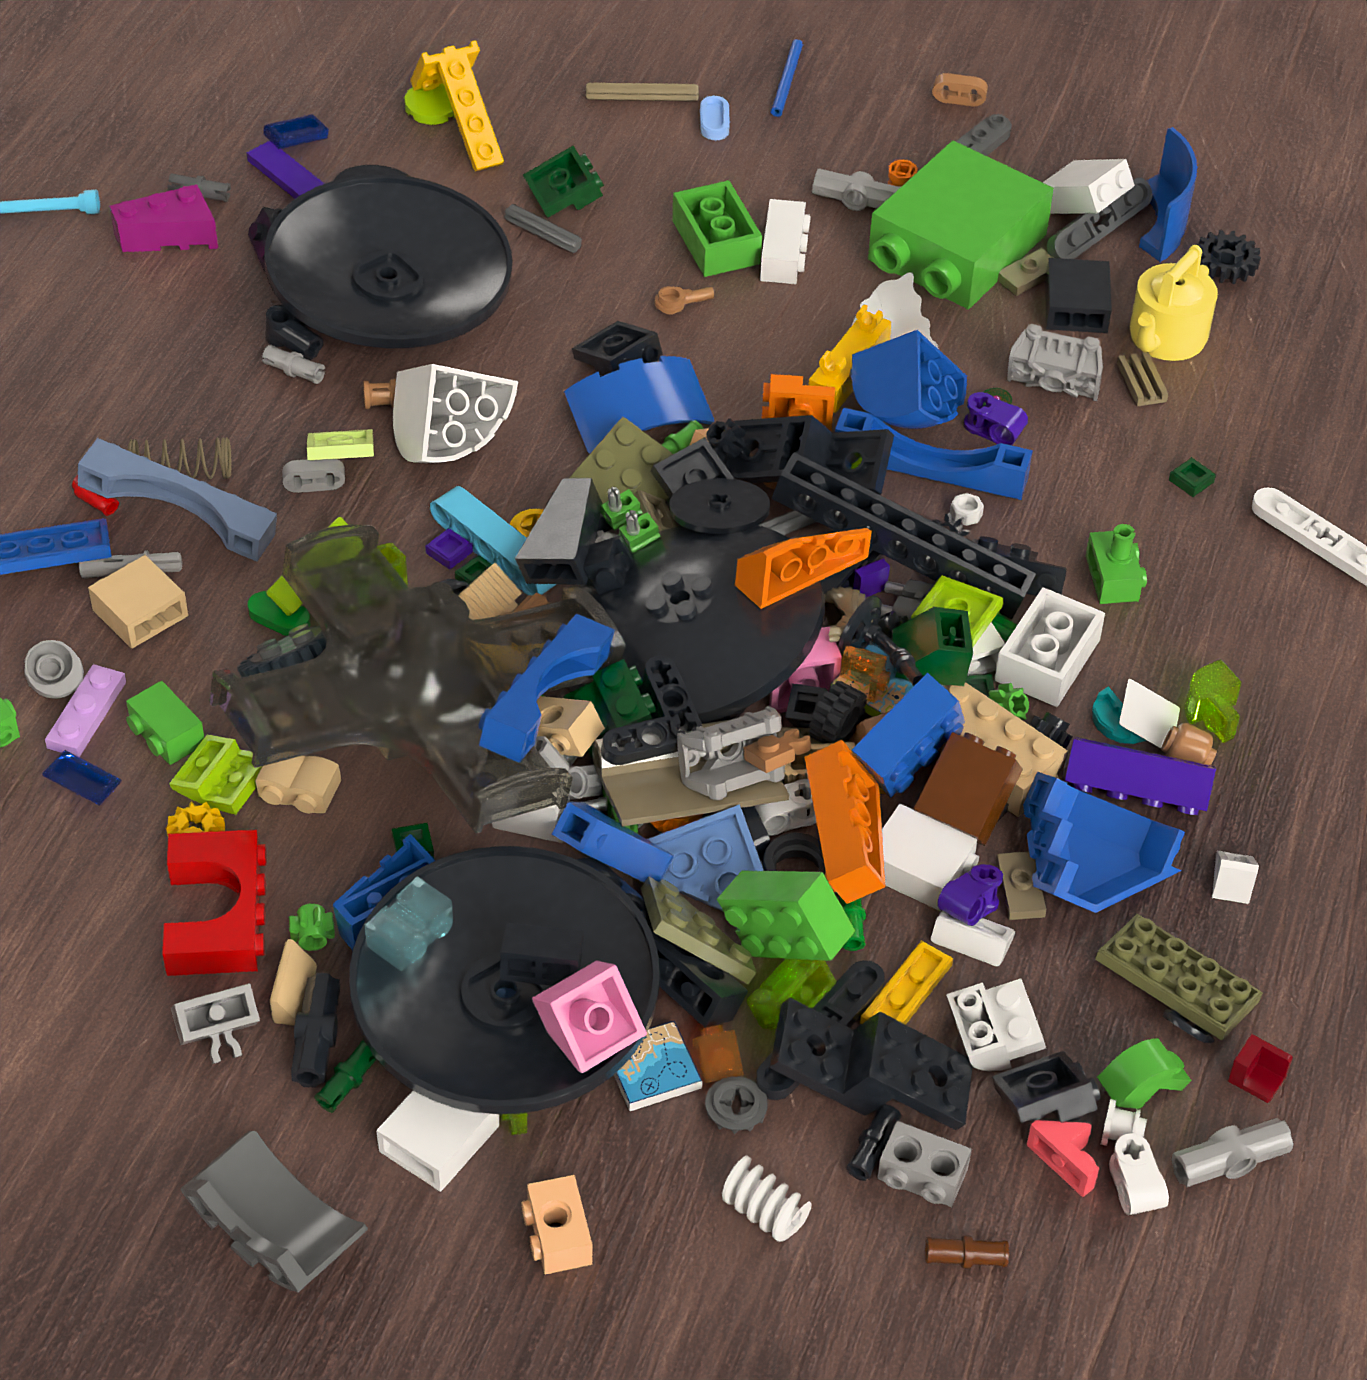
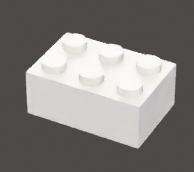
M1043 587L999 652L995 681L1001 684L1012 683L1013 689L1023 688V693L1058 707L1100 641L1105 613Z

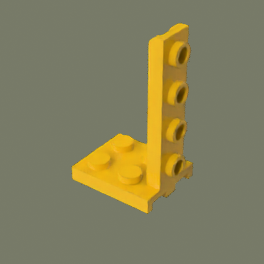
M476 40L471 41L467 47L455 49V46L443 48L442 53L428 56L427 52L422 53L410 81L413 90L423 88L424 91L433 90L440 84H444L474 171L502 165L504 160L472 72V66L480 52Z

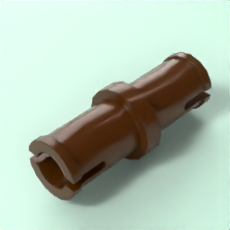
M963 1235L961 1239L927 1237L924 1249L925 1263L961 1264V1267L970 1269L972 1265L1007 1267L1009 1244L1006 1240H973L972 1236Z

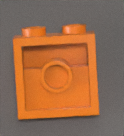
M771 374L770 383L764 382L763 402H769V406L762 407V419L813 415L832 432L835 387L803 385V376Z

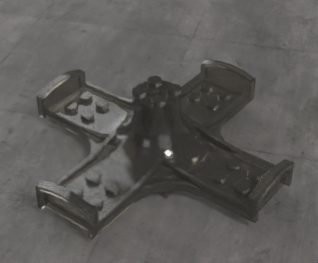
M350 524L329 527L309 533L286 544L282 576L320 625L327 641L325 650L315 659L243 678L237 677L227 668L215 670L212 673L209 702L212 707L220 705L253 753L252 764L255 768L334 747L365 744L377 746L387 761L404 756L417 761L433 776L475 834L482 832L483 825L553 805H556L559 809L566 808L573 779L566 768H551L534 746L520 763L479 746L482 730L478 726L484 711L495 706L502 691L507 692L511 688L518 673L523 674L526 671L533 656L538 657L547 640L553 641L560 626L563 623L567 625L576 614L615 630L608 659L597 671L622 660L625 643L609 615L589 593L576 585L563 588L561 601L501 616L468 620L470 610L465 601L452 592L450 585L443 582H435L431 586L410 589L378 549L380 534L374 526ZM590 675L570 679L553 686L546 692L593 681L594 678Z

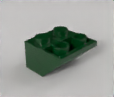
M932 607L892 630L891 640L898 647L908 650L915 659V666L923 676L929 673L936 681L945 686L965 685L973 657L968 611ZM894 668L895 678L908 680L904 674L898 673Z

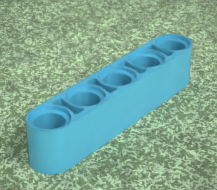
M461 486L454 487L430 503L432 516L445 530L450 528L471 542L475 554L480 555L491 564L496 563L525 594L534 595L539 593L542 595L557 585L526 583L515 557L527 538Z

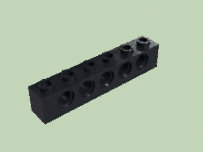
M593 857L576 859L591 866L616 883L633 900L643 914L656 943L659 958V987L705 1028L733 1021L748 990L729 973L654 933L644 898L605 863Z

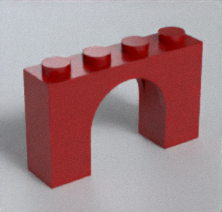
M257 830L168 834L167 866L171 885L219 884L235 891L239 895V899L229 912L213 920L164 923L162 954L167 976L258 971V956H265L264 933H259V926L266 924L265 903H259V898L266 895L265 873H260V866H267L266 844H259Z

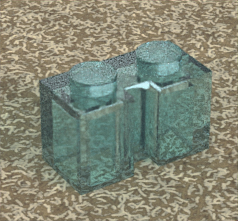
M417 876L397 895V901L390 908L385 906L365 924L367 947L402 971L411 962H417L424 955L427 947L437 937L441 938L448 933L453 924L452 900Z

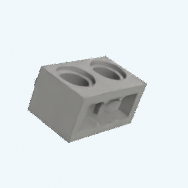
M897 1121L881 1155L877 1179L884 1181L894 1189H905L918 1194L931 1203H941L952 1207L968 1171L972 1149ZM899 1158L908 1159L910 1162L900 1161ZM936 1172H942L948 1176H940Z

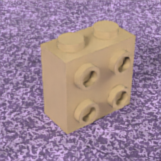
M146 555L128 563L123 568L88 587L93 611L131 649L188 616L185 593Z

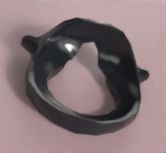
M1164 1010L1163 1017L1194 1038L1203 1043L1215 1042L1211 1034L1197 1024L1193 1028L1185 1023L1190 1020L1175 1010Z

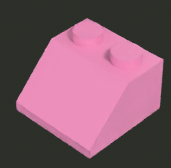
M830 627L821 628L811 652L803 663L786 681L770 693L769 706L775 708L778 713L787 711L792 683L826 688L829 692L831 683L840 674L842 656L837 643H830L829 641Z
M595 961L532 998L548 1034L581 1073L647 1035L616 965Z

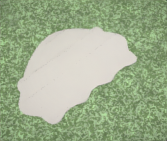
M909 272L897 280L884 281L874 290L869 299L864 300L860 304V308L864 304L867 305V312L876 314L878 310L882 311L883 318L892 321L890 340L918 330L938 348V344L930 336V321L921 314L922 299L914 290V275Z

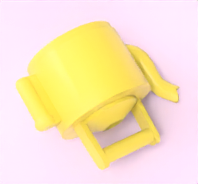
M1192 245L1189 251L1177 263L1153 266L1146 270L1138 280L1130 322V332L1135 345L1141 351L1148 352L1152 357L1168 361L1185 360L1202 351L1208 341L1218 292L1214 281L1208 276V267L1200 265L1202 250L1198 245Z

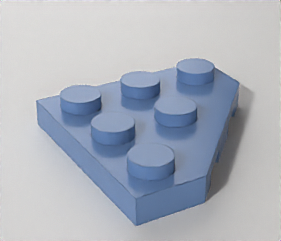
M740 805L647 839L674 855L662 878L663 880L677 887L680 893L721 911L723 910L717 898L741 871H764Z

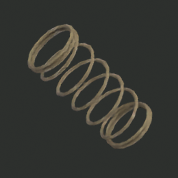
M228 437L222 438L221 446L220 439L216 438L214 465L211 476H209L206 468L202 439H198L197 461L193 476L190 474L187 463L184 439L180 440L177 471H181L183 458L187 475L195 478L198 473L201 455L205 475L208 479H212L215 475L219 455L223 478L229 479L231 477V446ZM164 438L161 465L164 466V461L166 460L167 467L171 468L166 439ZM131 439L128 444V451L140 456L137 440ZM146 439L144 457L151 460L149 443Z

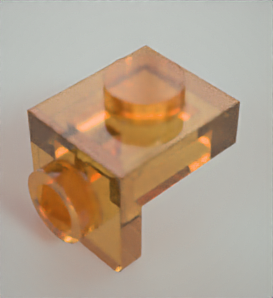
M847 645L842 657L840 677L870 686L868 701L875 703L879 692H886L890 681L891 672L886 671L887 656Z
M723 1025L700 1029L701 1037L692 1039L693 1047L697 1046L704 1084L716 1082L727 1077L743 1076L744 1071L735 1030L724 1032Z

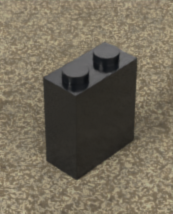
M1048 258L1045 279L1046 330L1108 333L1112 312L1110 261Z

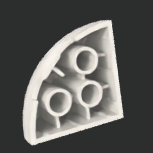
M435 364L397 372L393 406V429L399 452L410 462L441 463L457 460L479 450L495 436L494 433L502 421L507 419L514 403L518 381Z

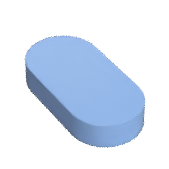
M720 96L706 97L700 103L701 134L710 140L724 139L729 134V103Z

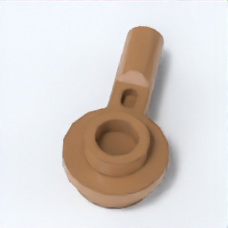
M668 286L659 290L654 303L656 308L663 313L675 314L683 310L685 304L713 299L714 290L712 287L683 290L680 287Z

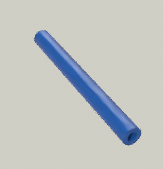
M795 39L792 41L771 109L773 116L779 117L782 115L803 47L801 40Z

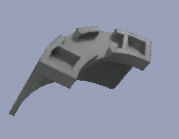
M256 1131L246 1132L180 1189L211 1229L219 1225L235 1241L231 1244V1249L251 1267L259 1262L270 1272L268 1276L271 1281L295 1292L301 1291L368 1230L365 1223L353 1220L339 1213L311 1193L277 1159Z

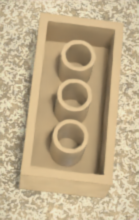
M966 682L964 686H944L960 702L965 719L964 729L960 736H964L965 732L981 738L984 741L983 746L993 750L1000 746L1016 754L1015 759L1023 770L1007 803L1009 804L1008 811L1019 817L1024 813L1023 804L1037 772L1058 779L1062 778L1067 750ZM947 741L938 749L939 755L935 759L936 761H938Z

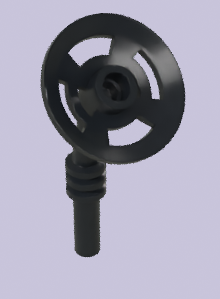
M870 596L855 610L843 630L838 646L841 656L844 659H848L858 653L866 644L870 646L875 644L889 657L890 663L897 672L904 674L911 684L915 686L924 676L915 666V659L908 650L898 647L881 632L882 628L878 626L881 616L882 601L877 596Z

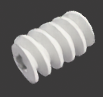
M744 1156L727 1177L722 1192V1199L728 1205L735 1204V1209L740 1214L747 1213V1218L752 1223L759 1222L760 1228L763 1231H772V1237L778 1242L790 1238L804 1224L811 1209V1202H807L801 1208L797 1207L801 1198L798 1192L792 1194L788 1199L785 1198L789 1186L783 1183L774 1190L773 1186L776 1176L770 1174L762 1181L760 1178L764 1168L759 1164L749 1171L748 1168L752 1159L749 1156Z

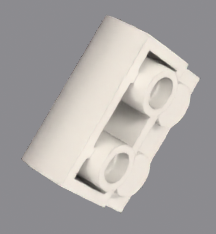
M1022 979L985 990L983 983L946 994L969 1061L975 1068L983 1071L1012 1068L1010 1060L1046 1049L1044 1038Z

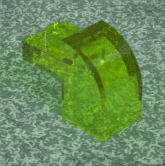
M1221 659L1200 668L1194 673L1190 681L1184 710L1190 724L1203 720L1207 729L1215 733L1222 743L1233 739L1236 734L1240 715L1232 706L1236 705L1242 682Z

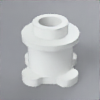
M1110 1099L1101 1145L1107 1146L1108 1138L1118 1140L1122 1135L1134 1133L1143 1137L1147 1119L1139 1117L1141 1110L1137 1109L1135 1113L1115 1108L1116 1100Z

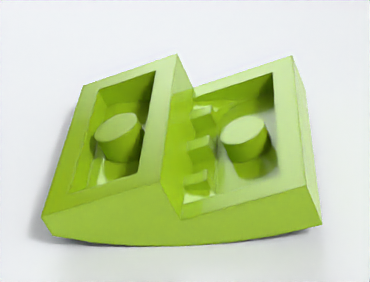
M207 734L169 785L171 789L201 804L207 802L210 808H218L219 811L236 815L256 789L255 780L269 755L240 750L235 739Z

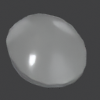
M46 640L34 645L28 651L25 659L24 675L29 686L39 695L57 699L70 695L77 690L83 681L84 669L80 658L69 646L60 641Z

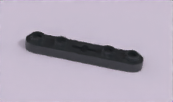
M862 960L854 963L812 1009L850 1028L884 988L885 973L883 969L872 961ZM807 1042L812 1054L817 1056L816 1048L810 1042ZM771 1053L759 1066L756 1083L758 1088L766 1094L767 1099L781 1100L789 1096L800 1083L770 1068Z

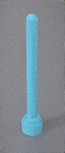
M97 189L84 190V193L78 194V197L0 201V214L80 209V212L86 211V214L100 213V199Z

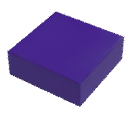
M450 528L446 529L425 546L426 554L449 570L473 552V544Z
M883 558L856 569L853 589L865 594V598L885 590V584L889 579L890 565Z

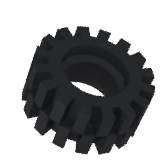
M836 681L835 684L830 686L829 692L826 691L824 693V699L817 704L818 709L812 715L814 720L809 725L811 728L809 730L810 737L823 744L836 743L840 740H843L844 743L848 742L850 735H853L856 731V725L861 722L862 719L860 717L864 714V707L867 704V695L842 681Z

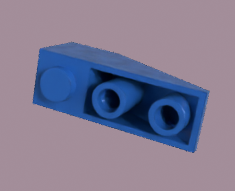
M568 802L552 832V835L580 852L642 882H645L648 876L660 882L674 857L671 853L629 828L622 827L620 823L585 802Z

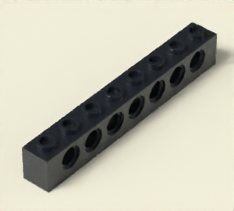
M795 452L780 475L771 498L837 532L868 528L872 531L870 549L936 582L943 575L1003 597V605L999 611L1000 614L1010 619H1013L1036 575V573Z

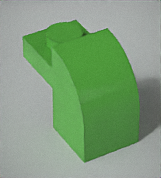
M1156 1038L1142 1041L1118 1055L1097 1076L1109 1096L1116 1100L1117 1107L1140 1109L1159 1089L1182 1091L1192 1081L1183 1069L1184 1063L1175 1053L1167 1051L1161 1041Z

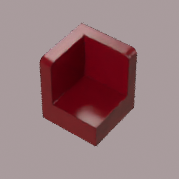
M1251 1034L1233 1062L1228 1082L1260 1100L1270 1103L1285 1081L1293 1057L1287 1052Z

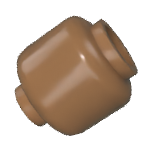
M1182 723L1178 727L1172 726L1161 747V751L1165 753V756L1207 765L1212 764L1217 750L1212 748V735L1190 723Z

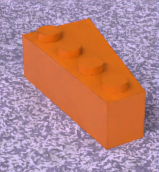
M840 740L805 756V762L825 864V877L833 892H837L848 904L886 887L879 784L844 741Z

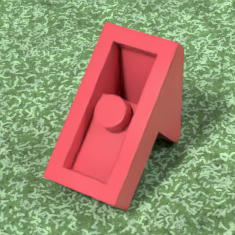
M1034 1121L1030 1126L1027 1146L1082 1197L1086 1196L1094 1189L1099 1170L1094 1159L1087 1152L1080 1151L1088 1143L1092 1125L1078 1122Z

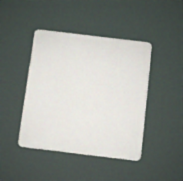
M1129 679L1119 724L1161 748L1171 727H1177L1180 708Z

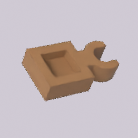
M795 728L786 731L781 738H777L774 735L762 737L757 742L744 747V759L765 773L771 772L795 761V755L810 751V736L806 735L799 738V730Z

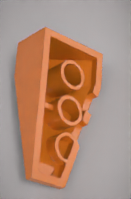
M868 528L794 538L765 546L737 560L735 586L762 609L868 558L872 531Z

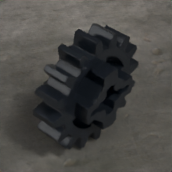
M1219 230L1218 235L1209 232L1207 238L1201 237L1199 244H1196L1202 250L1200 265L1207 266L1209 269L1208 276L1211 279L1218 277L1219 283L1229 279L1232 284H1235L1237 278L1245 282L1248 276L1254 277L1256 270L1259 268L1261 250L1260 248H1254L1256 242L1254 240L1245 241L1247 236L1245 234L1240 237L1235 236V231H1231L1229 235H1226L1223 230Z

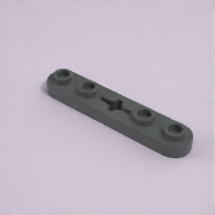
M993 114L977 124L956 142L987 156L1010 137L1012 123L1001 114Z
M1143 178L1133 179L1135 186L1098 213H1083L1050 237L1047 243L1048 254L1054 258L1075 259L1151 202L1152 189L1150 184ZM1106 214L1107 217L1101 221V225L1094 227L1093 223L1097 222L1101 215Z

